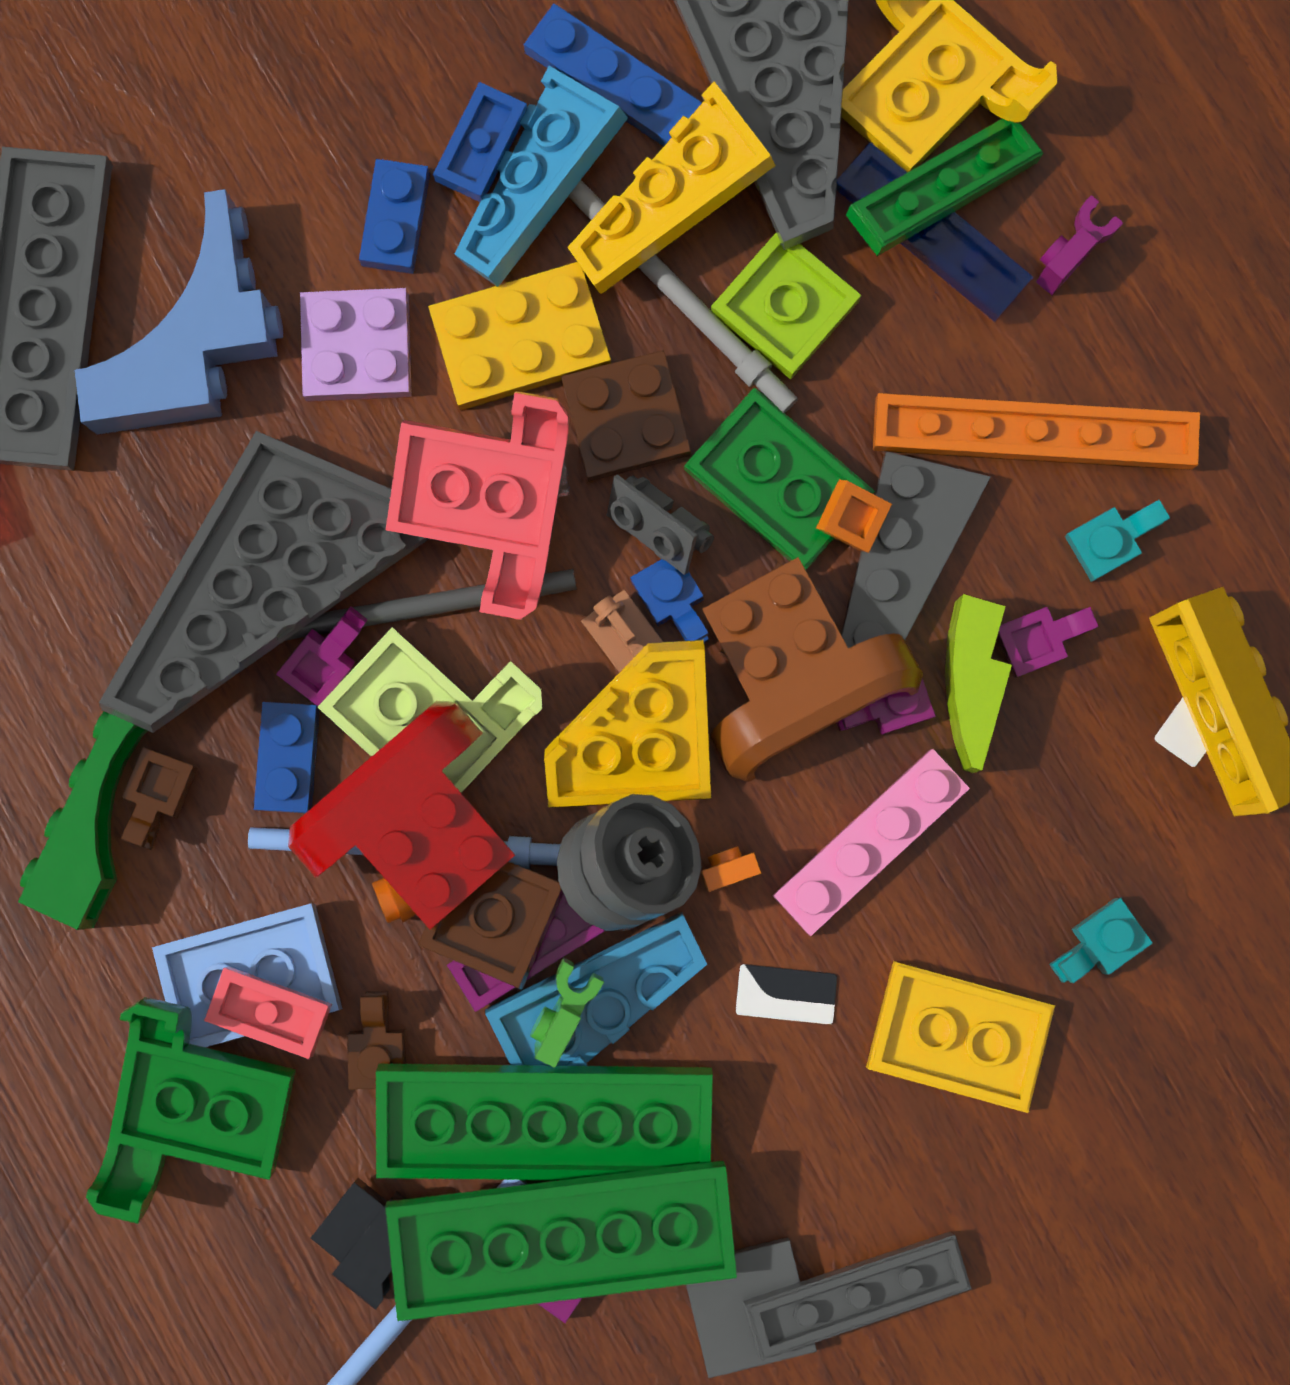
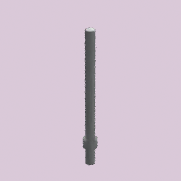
M574 569L545 573L540 596L577 590ZM486 584L353 608L368 619L363 627L480 607L483 589ZM349 608L323 613L286 640L306 637L311 629H314L319 634L330 633Z

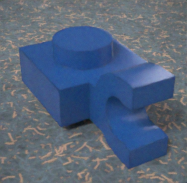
M661 559L630 577L631 583L657 626L672 619L684 641L704 640V643L709 641L707 629L692 609L693 606L704 600V596L689 571L684 575L667 561Z

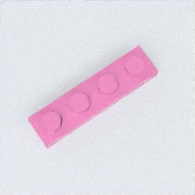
M930 749L772 896L809 936H812L970 788L934 749Z

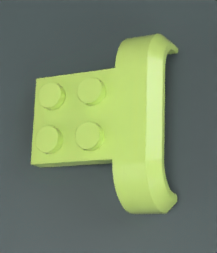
M392 627L323 700L318 708L372 757L434 702H456L483 733L442 770L462 793L533 716L539 713L542 709L541 689L510 661L472 701Z

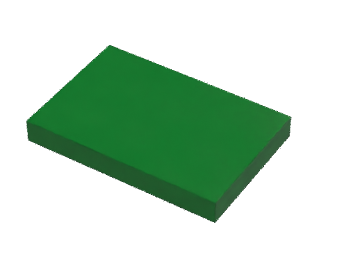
M755 387L684 465V470L787 560L792 561L799 557L805 570L810 567L834 540V537L816 529L838 480L849 481L872 494L875 492Z

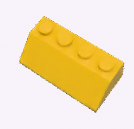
M1223 586L1181 601L1150 617L1149 620L1233 815L1243 816L1270 813L1290 803V739L1285 729L1288 725V717L1279 699L1270 695L1263 679L1266 675L1265 663L1259 651L1254 646L1250 647L1241 628L1244 626L1243 612L1235 598L1232 596L1228 597Z

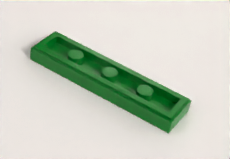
M1001 119L851 204L846 216L876 256H879L1037 164L1044 152L1020 122H1010Z

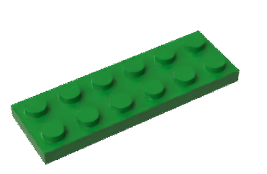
M378 1064L376 1069V1178L568 1180L711 1162L712 1067L556 1066L553 1068L547 1065Z
M724 1161L396 1200L386 1203L397 1322L737 1278L727 1172Z

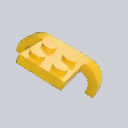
M875 0L883 14L899 33L843 89L841 117L906 174L920 166L979 104L1004 120L1010 122L1024 121L1055 89L1057 85L1056 64L1050 61L1043 69L1028 65L954 0Z

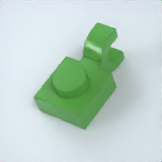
M563 958L556 974L557 989L561 996L553 1010L546 1006L542 1009L530 1034L531 1038L537 1040L534 1044L535 1059L553 1068L557 1066L578 1026L585 1005L594 999L604 983L603 977L593 973L586 986L582 988L572 987L568 982V978L574 969V962Z

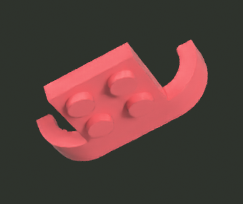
M516 391L511 415H513L511 439L404 420L401 422L386 531L493 550L479 612L522 619L537 608L542 590L567 446L570 415L559 399Z

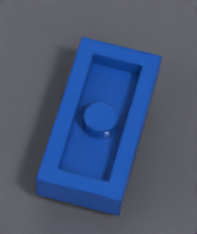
M479 82L433 173L435 182L481 202L498 173L497 168L505 152L509 151L521 127L520 122L527 110V103Z
M376 159L359 255L362 267L414 274L430 178L428 166Z
M262 702L254 810L306 813L312 808L320 713L317 705Z

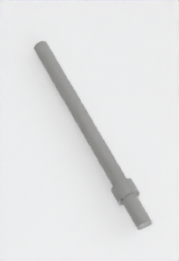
M582 180L579 181L568 196L590 220L605 205ZM656 255L638 267L737 367L735 373L750 388L755 385L784 413L797 402L798 398L770 370L772 364L758 350L752 352Z

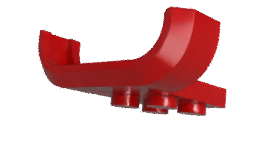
M449 701L434 702L289 827L288 847L315 878L356 845L429 929H432L515 856L513 851L442 771L483 734L456 702Z

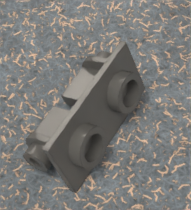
M618 474L614 476L607 516L615 521L620 528L628 531L654 551L659 558L667 561L682 574H687L693 551L697 550L703 553L713 543L714 535L709 532L710 526L704 521H700L683 507L669 514L667 511L672 509L674 500L652 485L647 478L641 477L638 479L635 476H630L624 480Z

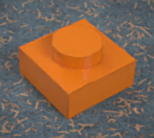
M839 479L816 529L859 551L869 553L892 504L849 481Z
M739 846L709 856L708 859L711 867L701 871L708 892L761 874L754 852L742 856Z

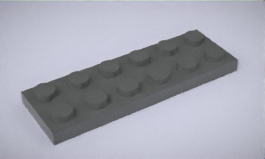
M2 147L0 159V464L74 471L80 428L75 370L87 368L113 165L107 156Z

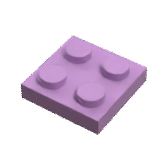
M406 288L300 292L302 391L306 401L412 397L409 294Z

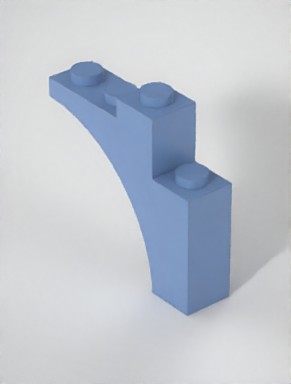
M225 189L204 192L205 224L200 254L193 274L172 310L157 327L124 352L104 362L75 370L81 423L94 433L104 434L222 416L220 399L227 398V386L222 368L215 365L278 356L276 339L283 338L280 311L278 306L270 305L261 290H255L256 282L253 265L249 257H243L241 241L249 238L247 217L242 206L236 207Z

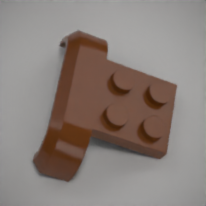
M799 557L702 609L750 700L726 716L711 733V739L731 777L750 782L756 778L754 773L757 768L776 754L884 697L899 692H908L910 695H914L919 691L923 672L903 636L895 633L880 635L848 648Z

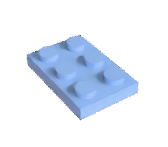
M315 903L152 947L165 1002L186 1006L191 1010L192 1025L189 1044L208 1047L244 1037V1035L204 1021L223 968L228 966L331 1003L332 1006L329 1013L342 1009Z

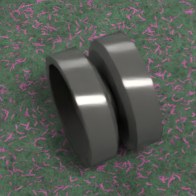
M631 794L574 824L561 842L557 857L558 880L568 904L585 922L605 931H627L686 903L697 888L701 871L699 843L689 822L673 805L653 795Z

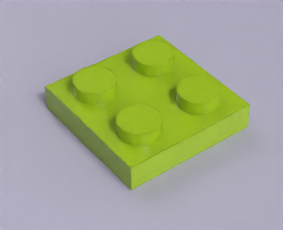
M775 233L713 303L711 311L727 327L752 348L758 350L771 364L791 380L859 303L861 294L801 244L784 250L777 233Z

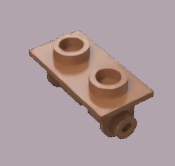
M622 590L613 598L607 596L593 607L595 611L581 620L618 672L648 643L663 642L625 590Z

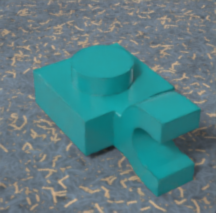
M1160 500L1155 501L1125 520H1122L1116 508L1113 507L1067 533L1064 537L1090 581L1093 582L1142 554L1135 539L1160 526L1163 522L1170 519V516Z
M1114 898L1072 928V931L1081 943L1049 965L1060 981L1064 983L1068 980L1070 983L1076 982L1087 974L1095 964L1102 974L1109 975L1150 946L1152 941L1121 898Z

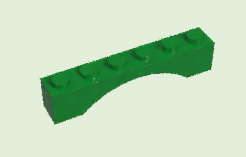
M105 711L101 714L93 730V738L96 739V742L88 758L81 759L70 776L69 788H72V791L64 808H58L47 823L44 836L48 838V841L40 857H35L30 861L21 877L20 886L24 890L18 900L19 903L76 930L94 928L117 881L111 852L110 823L115 792L128 759L148 730Z

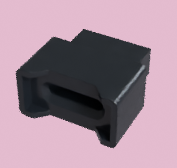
M357 1178L311 1236V1239L340 1262L332 1275L376 1310L391 1289L389 1273L392 1271L386 1217V1203L388 1201L360 1178ZM396 1191L389 1201L405 1200L406 1198Z

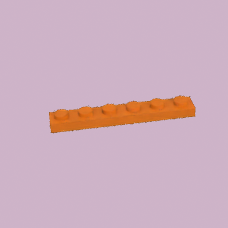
M878 393L875 398L873 451L1193 470L1198 466L1200 412Z

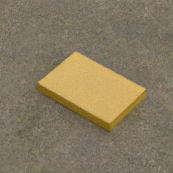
M893 961L866 1068L1028 1113L1055 1005Z

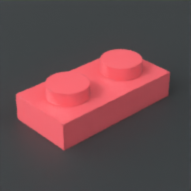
M228 966L223 968L204 1021L310 1059L315 1053L332 1004Z

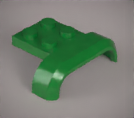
M144 997L126 1008L121 1013L120 1020L130 1022L129 1036L108 1146L100 1171L86 1195V1199L95 1212L99 1215L138 1224L153 1199L167 1155L270 1180L276 1169L296 1069L189 1044L192 1015L189 1007Z

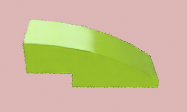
M963 594L954 603L947 637L945 663L946 700L952 736L962 768L965 771L975 773L983 770L1012 665L991 659L1006 606Z

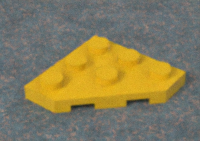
M704 640L648 643L546 747L544 762L548 807L611 804L631 794L653 795L663 801L711 798Z

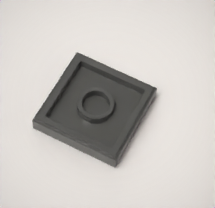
M789 1237L734 1250L737 1278L686 1285L708 1379L817 1352L815 1343L762 1361L758 1356L742 1302L800 1282Z

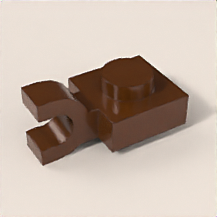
M143 747L122 796L123 799L137 805L121 839L152 850L159 832L162 813L178 818L198 768Z
M388 991L366 992L365 996L360 997L363 1031H350L347 1034L348 1090L376 1089V1069L378 1064H406L405 1030H389Z

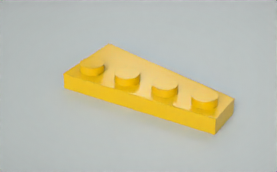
M715 81L701 95L704 101L689 118L683 116L670 130L671 139L652 160L647 157L633 172L636 178L620 197L613 195L568 246V249L600 294L604 293L776 166L770 153Z

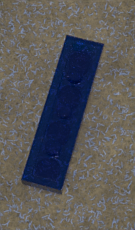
M870 142L837 179L836 190L853 204L907 172ZM956 212L949 214L900 243L994 322L999 319L1033 278L1032 275Z

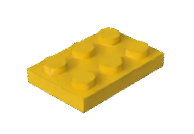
M578 262L499 285V287L494 286L428 306L460 411L514 395L516 391L525 392L561 381V376L611 364L585 274Z

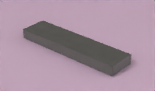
M947 1232L742 1302L758 1356L763 1361L971 1290V1286L956 1236L951 1232Z

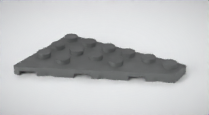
M674 0L710 84L715 81L770 153L776 165L754 181L784 250L834 229L849 0Z
M256 431L100 699L99 704L102 711L154 733L430 538L386 531L391 496L390 488Z

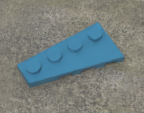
M550 65L541 80L545 89L537 105L529 104L520 122L524 131L514 151H506L497 168L500 172V179L493 193L484 194L454 253L466 266L497 287H499L628 119L618 105Z
M682 912L574 965L572 974L568 978V982L572 987L582 988L586 986L593 973L603 977L604 983L594 999L585 1005L581 1013V1020L557 1066H587V1062L610 1043L614 1044L627 1033L632 1024L650 1009L654 1010L707 965ZM556 974L485 1009V1015L510 1065H547L535 1059L534 1044L537 1040L531 1038L530 1034L542 1009L546 1006L553 1010L561 996L557 989Z

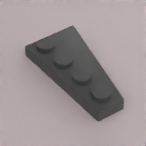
M888 451L885 453L875 495L892 505L870 552L861 551L841 632V636L848 648L885 634H900L904 640L906 639L991 478L990 476Z

